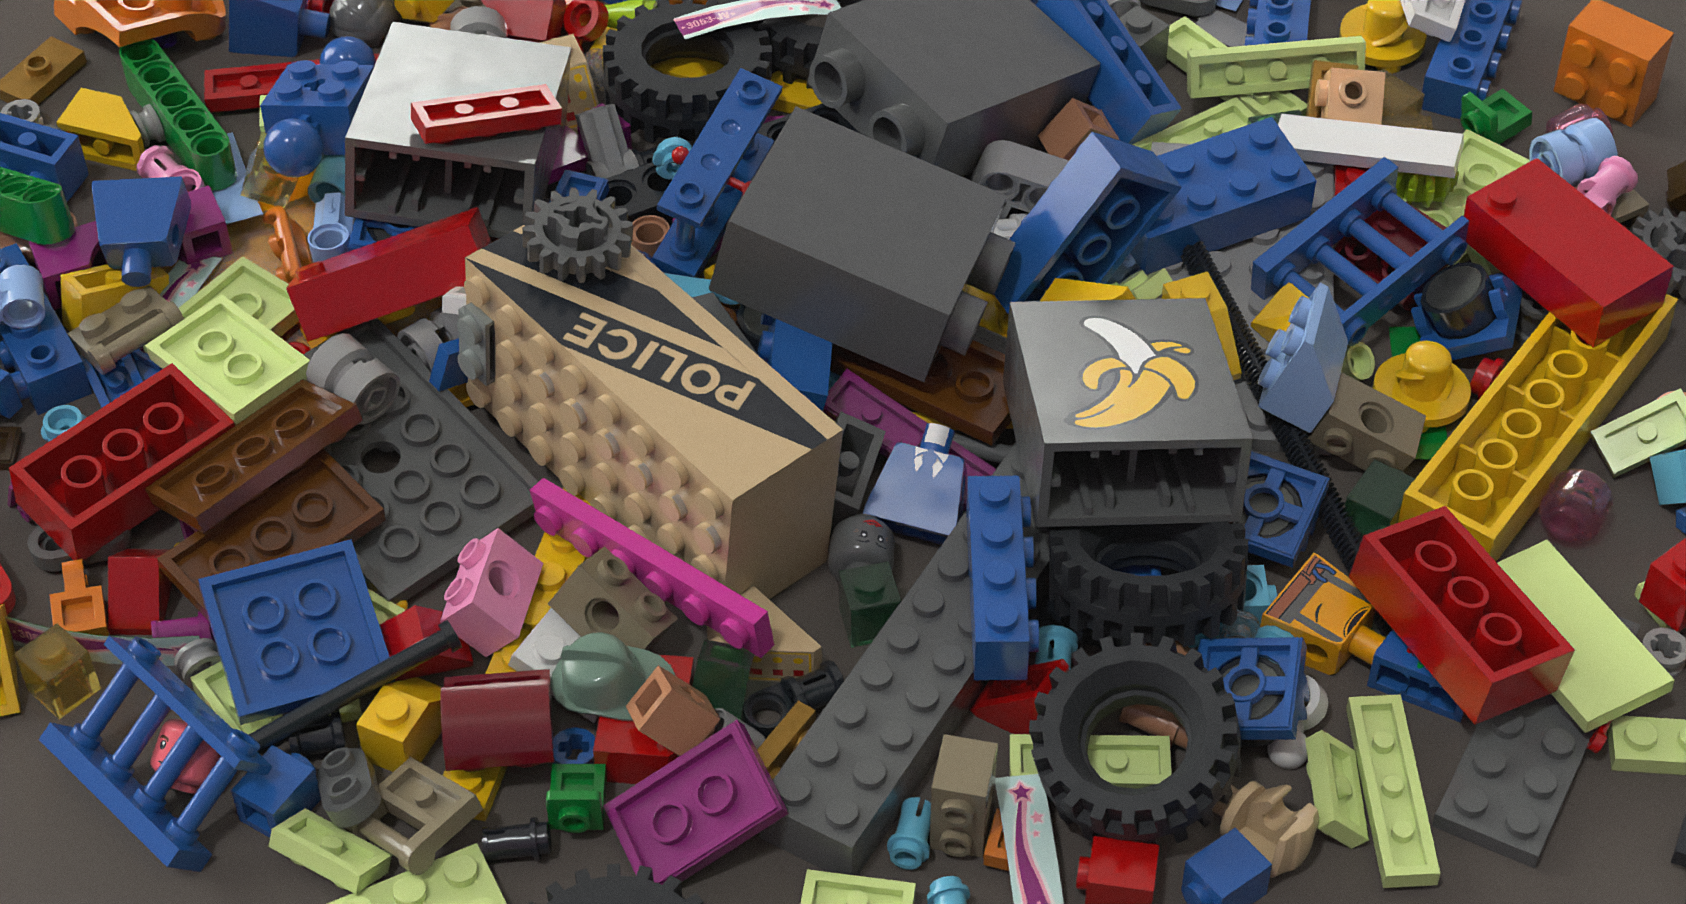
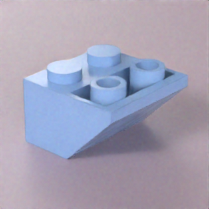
M1322 283L1318 284L1309 299L1304 296L1299 298L1290 314L1288 322L1291 324L1286 331L1282 329L1276 331L1266 350V355L1271 358L1264 366L1258 379V385L1263 387L1258 407L1309 433L1312 432L1334 402L1348 345V340L1330 289Z

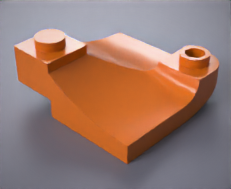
M54 0V15L75 35L90 34L98 31L111 39L119 47L183 30L195 41L211 40L222 34L226 29V8L223 0Z

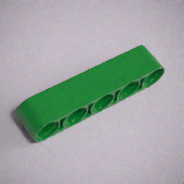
M148 39L121 46L119 54L129 91L142 109L147 104L154 108L162 124L165 140L184 166L197 171L205 186H210L211 190H221L231 186L236 181L237 171L228 135L159 44L153 39Z
M0 167V232L43 245L61 242L74 234L76 231L61 185Z

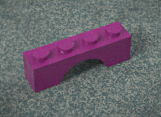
M210 186L189 191L191 210L178 260L190 265L211 257L220 258L233 254L226 221ZM96 221L75 227L76 231L74 234L61 242L43 245L29 241L37 270L42 275L44 289L54 310L62 308V274L107 264L100 248Z

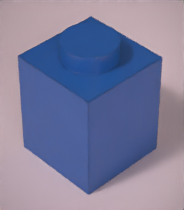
M273 745L262 756L273 766L268 775L247 772L231 790L239 821L269 838L272 828L305 808L311 811L321 800L316 778L317 772L312 763L298 753L289 755Z
M1233 828L1185 861L1181 891L1187 904H1253L1267 894L1272 864L1236 828Z

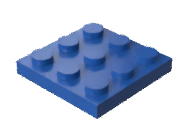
M352 539L198 579L200 592L240 725L291 712L389 658Z

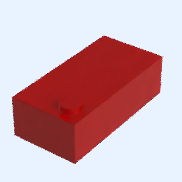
M1538 158L1467 196L1464 217L1469 220L1466 237L1467 244L1593 348L1663 307L1674 266Z
M478 207L338 256L305 265L295 271L296 276L286 287V290L307 342L445 295L455 287H464V282L466 281L465 257L487 246L492 241Z
M171 363L10 466L9 472L16 503L73 560L82 559L84 561L127 529H132L159 511L160 508L152 504L145 488L233 428L235 422Z
M1446 506L1363 536L1349 579L1474 724L1493 718L1558 690L1575 649Z

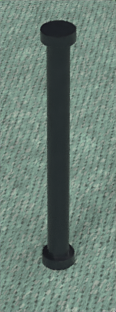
M448 620L438 625L439 631L250 733L249 736L260 745L257 752L260 753L268 749L272 745L288 738L449 648L452 652L462 648V645Z

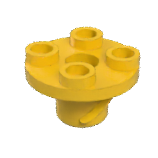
M1368 0L1367 4L1352 9L1344 16L1339 32V38L1362 36L1366 41L1365 64L1375 66L1380 72H1386L1385 74L1397 73L1400 71L1401 66L1416 60L1422 54L1427 39V34L1408 25L1400 0Z
M1433 341L1416 342L1407 349L1405 354L1391 357L1383 362L1375 373L1372 387L1426 415L1422 433L1426 432L1429 427L1444 426L1459 419L1466 413L1471 396L1470 383L1465 374L1452 363L1450 352L1443 345Z

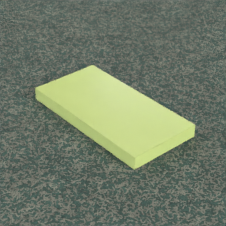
M1548 540L1497 562L1575 649L1558 690L1551 694L1585 733L1672 691L1675 679Z

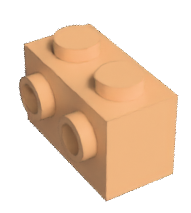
M1330 68L1324 74V80H1317L1315 89V106L1322 107L1321 118L1381 125L1386 72Z

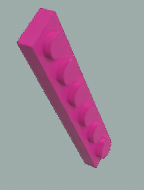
M541 479L530 489L536 511L534 518L541 529L552 536L557 534L569 541L585 557H591L603 547H606L614 556L620 558L627 565L629 571L652 593L658 595L663 602L667 601L682 610L695 624H705L717 631L731 646L737 649L743 647L759 658H762L775 645L768 611L547 479Z

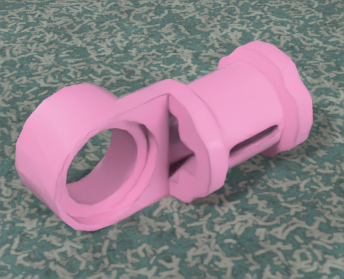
M152 146L140 156L136 169L142 178L182 176L187 192L192 191L193 185H196L195 190L205 187L199 173L194 169L178 165L175 162L174 153L167 146ZM155 159L161 162L162 168L155 162Z
M1612 156L1605 158L1600 163L1598 172L1593 177L1582 180L1577 190L1611 216L1616 205V199L1621 194L1631 192L1636 187L1638 175L1630 162L1622 157Z

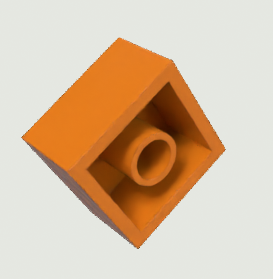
M1591 0L1569 24L1553 91L1632 127L1656 100L1674 32L1605 1Z

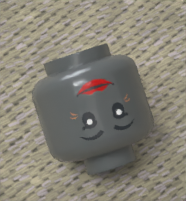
M856 514L840 521L832 529L830 535L828 567L831 575L839 583L857 590L873 588L884 583L891 576L894 565L895 540L892 530L883 521L868 514Z

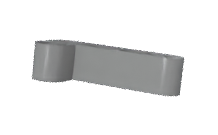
M999 140L987 145L969 180L1007 196L999 219H1005L1011 207L1030 213L1046 192L1050 183L1059 175L1069 160L1011 141Z

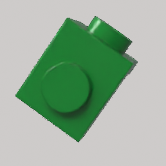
M1504 89L1499 90L1483 101L1472 92H1468L1462 96L1460 121L1464 131L1468 129L1499 145L1532 125V111Z
M552 764L550 791L546 793V808L550 830L580 833L586 830L604 829L605 808L603 805H605L606 764Z

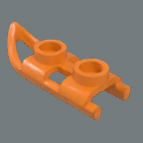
M277 205L270 208L262 216V221L274 227L275 234L268 237V241L273 253L282 261L283 265L276 269V276L290 284L296 276L295 271L301 268V264L305 266L313 263L305 231L296 221L289 217L284 207Z

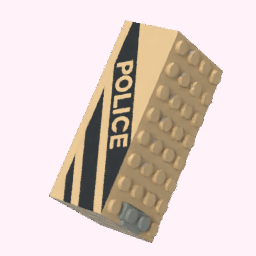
M525 224L465 257L466 281L464 282V289L466 292V305L458 309L459 320L457 321V329L459 332L460 353L458 355V363L463 373L468 377V383L466 384L467 393L477 407H484L498 420L500 427L508 436H515L528 448L532 458L539 465H546L560 479L567 492L574 496L580 494L590 503V506L738 594H742L750 587L755 586L763 595L771 599L827 561L843 429L631 245V255L629 258L621 259V269L617 271L605 267V278L601 280L593 273L586 274L585 283H579L576 274H569L564 281L558 280L557 270L552 269L550 272L542 274L540 272V261L529 262L527 259V248H523L522 227Z

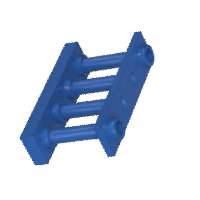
M742 68L739 69L657 204L658 211L676 218L652 257L656 267L663 273L695 278L700 276L722 239L730 217L742 199L741 191L727 185L729 178L732 176L744 183L752 181L775 140L759 134L758 131L780 96L783 86Z
M1384 157L1253 261L1251 291L1263 300H1266L1274 292L1290 282L1307 297H1310L1316 288L1298 273L1309 264L1320 262L1363 296L1345 311L1335 304L1348 340V345L1354 346L1363 339L1369 327L1444 265H1453L1463 256L1468 246L1466 237L1469 220L1462 215L1443 231L1396 195L1399 167ZM1376 210H1386L1428 244L1410 257L1364 220ZM1344 236L1347 238L1353 236L1395 270L1377 284L1335 251L1332 246Z
M109 636L104 645L123 664L82 724L76 723L73 727L50 722L38 740L166 867L201 872L213 854L197 840L200 835L197 831L200 824L238 770L268 775L273 766L257 752L260 745L255 739L243 731L231 728L159 660L162 654L153 644L140 637H134L132 641ZM140 679L155 695L114 755L109 754L100 745L103 741L100 735L137 680ZM172 709L188 725L147 785L143 786L132 776L134 773L132 765ZM203 740H205L221 757L179 818L174 817L164 808L167 804L164 797Z

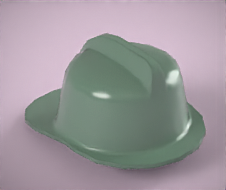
M603 632L589 633L578 638L571 645L563 647L561 660L552 673L551 689L556 701L567 710L622 721H633L626 705L659 665L673 675L675 674L671 665L658 654L645 649L626 646L625 643L611 634Z

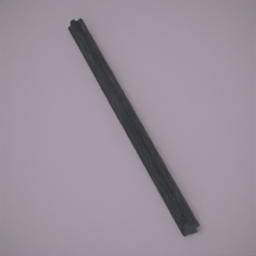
M1198 240L1193 246L1188 244L1182 252L1184 254L1180 258L1190 276L1208 272L1228 309L1241 371L1259 405L1263 387L1258 385V379L1268 362L1265 360L1266 356L1263 355V351H1260L1259 343L1255 342L1254 334L1250 333L1252 330L1248 328L1249 325L1245 324L1247 321L1243 319L1244 316L1240 315L1242 312L1236 306L1237 303L1231 297L1232 294L1228 293L1230 290L1224 284L1225 280L1222 279L1223 277L1219 275L1218 267L1212 262L1213 259L1210 258L1211 254L1208 253L1209 251L1205 249L1204 242ZM1260 408L1273 429V433L1278 439L1280 446L1283 448L1282 450L1286 453L1285 455L1290 465L1328 477L1329 473H1325L1327 469L1322 468L1324 464L1320 463L1322 460L1318 458L1319 454L1315 453L1316 449H1312L1314 445L1310 444V439H1307L1309 436L1305 434L1306 431ZM1330 478L1329 488L1319 508L1318 518L1324 525V529L1327 530L1326 533L1335 545L1334 548L1337 550V553L1340 555L1339 557L1343 560L1342 563L1350 574L1363 537L1359 536L1361 532L1357 531L1359 529L1357 526H1354L1356 523L1351 521L1353 517L1349 516L1350 512H1345L1348 508L1346 506L1343 507L1345 503L1340 502L1342 497H1338L1340 493L1335 492L1337 488L1333 487L1335 484L1330 482L1332 480ZM1376 610L1373 619L1374 623L1378 626L1380 634L1386 636L1392 631V628Z

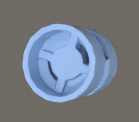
M1589 118L1569 125L1565 130H1555L1538 136L1531 141L1529 148L1530 161L1538 158L1573 187L1579 185L1582 180L1593 177L1598 172V167L1605 158L1617 156L1615 140L1610 130L1597 118Z

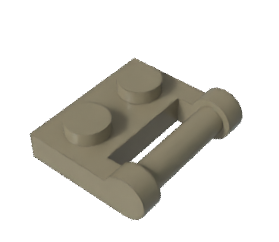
M148 285L143 289H136L127 293L118 304L106 311L86 317L79 324V327L67 334L75 349L102 375H105L116 368L115 362L154 340L185 318L174 302H168Z
M410 757L378 785L381 802L376 811L364 821L354 826L346 827L345 830L363 840H370L396 856L399 864L412 874L419 875L426 872L432 866L435 852L455 834L460 832L483 808L476 794ZM390 812L419 831L409 839L381 822L380 819Z

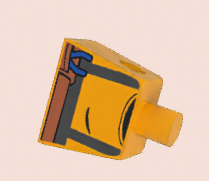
M1316 553L1310 556L1265 610L1260 627L1266 625L1277 626L1282 630L1290 632L1294 637H1303L1307 646L1305 666L1327 675L1337 674L1352 654L1372 665L1373 656L1377 648L1386 638L1371 630L1376 611L1373 605L1349 577Z

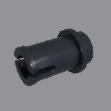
M531 817L530 823L482 828V848L486 862L533 856L535 861H540L542 855L552 853L549 822H539L537 817Z

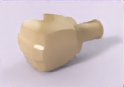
M1256 781L1249 782L1241 789L1231 785L1233 795L1228 804L1226 805L1218 801L1212 808L1213 812L1222 817L1220 834L1223 836L1233 828H1236L1272 864L1270 878H1274L1284 872L1293 871L1299 867L1310 853L1319 821L1318 809L1313 804L1308 803L1299 811L1289 810L1283 802V797L1291 791L1290 785H1281L1265 789L1263 785Z

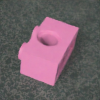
M499 528L480 540L478 538L472 539L458 556L460 567L455 580L445 592L444 599L447 603L440 619V623L448 620L457 636L485 657L519 637L543 566V562Z

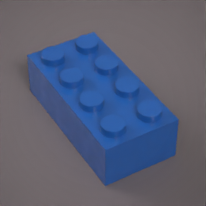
M1273 117L1158 155L1159 160L1182 188L1131 251V255L1139 268L1147 275L1182 262L1180 256L1184 254L1182 252L1188 244L1193 246L1198 240L1203 241V245L1206 246L1205 249L1212 252L1306 219L1311 215L1317 180Z
M1091 132L1086 140L1079 145L1076 153L1059 175L1050 183L1046 192L1030 213L1023 218L1020 226L1010 237L1009 240L1016 242V245L994 294L1009 314L1010 302L1040 301L1055 278L1106 284L1182 186L1153 151Z

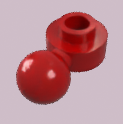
M572 0L566 8L564 27L568 35L574 34L583 55V42H591L598 39L606 30L609 20L607 7L598 0Z

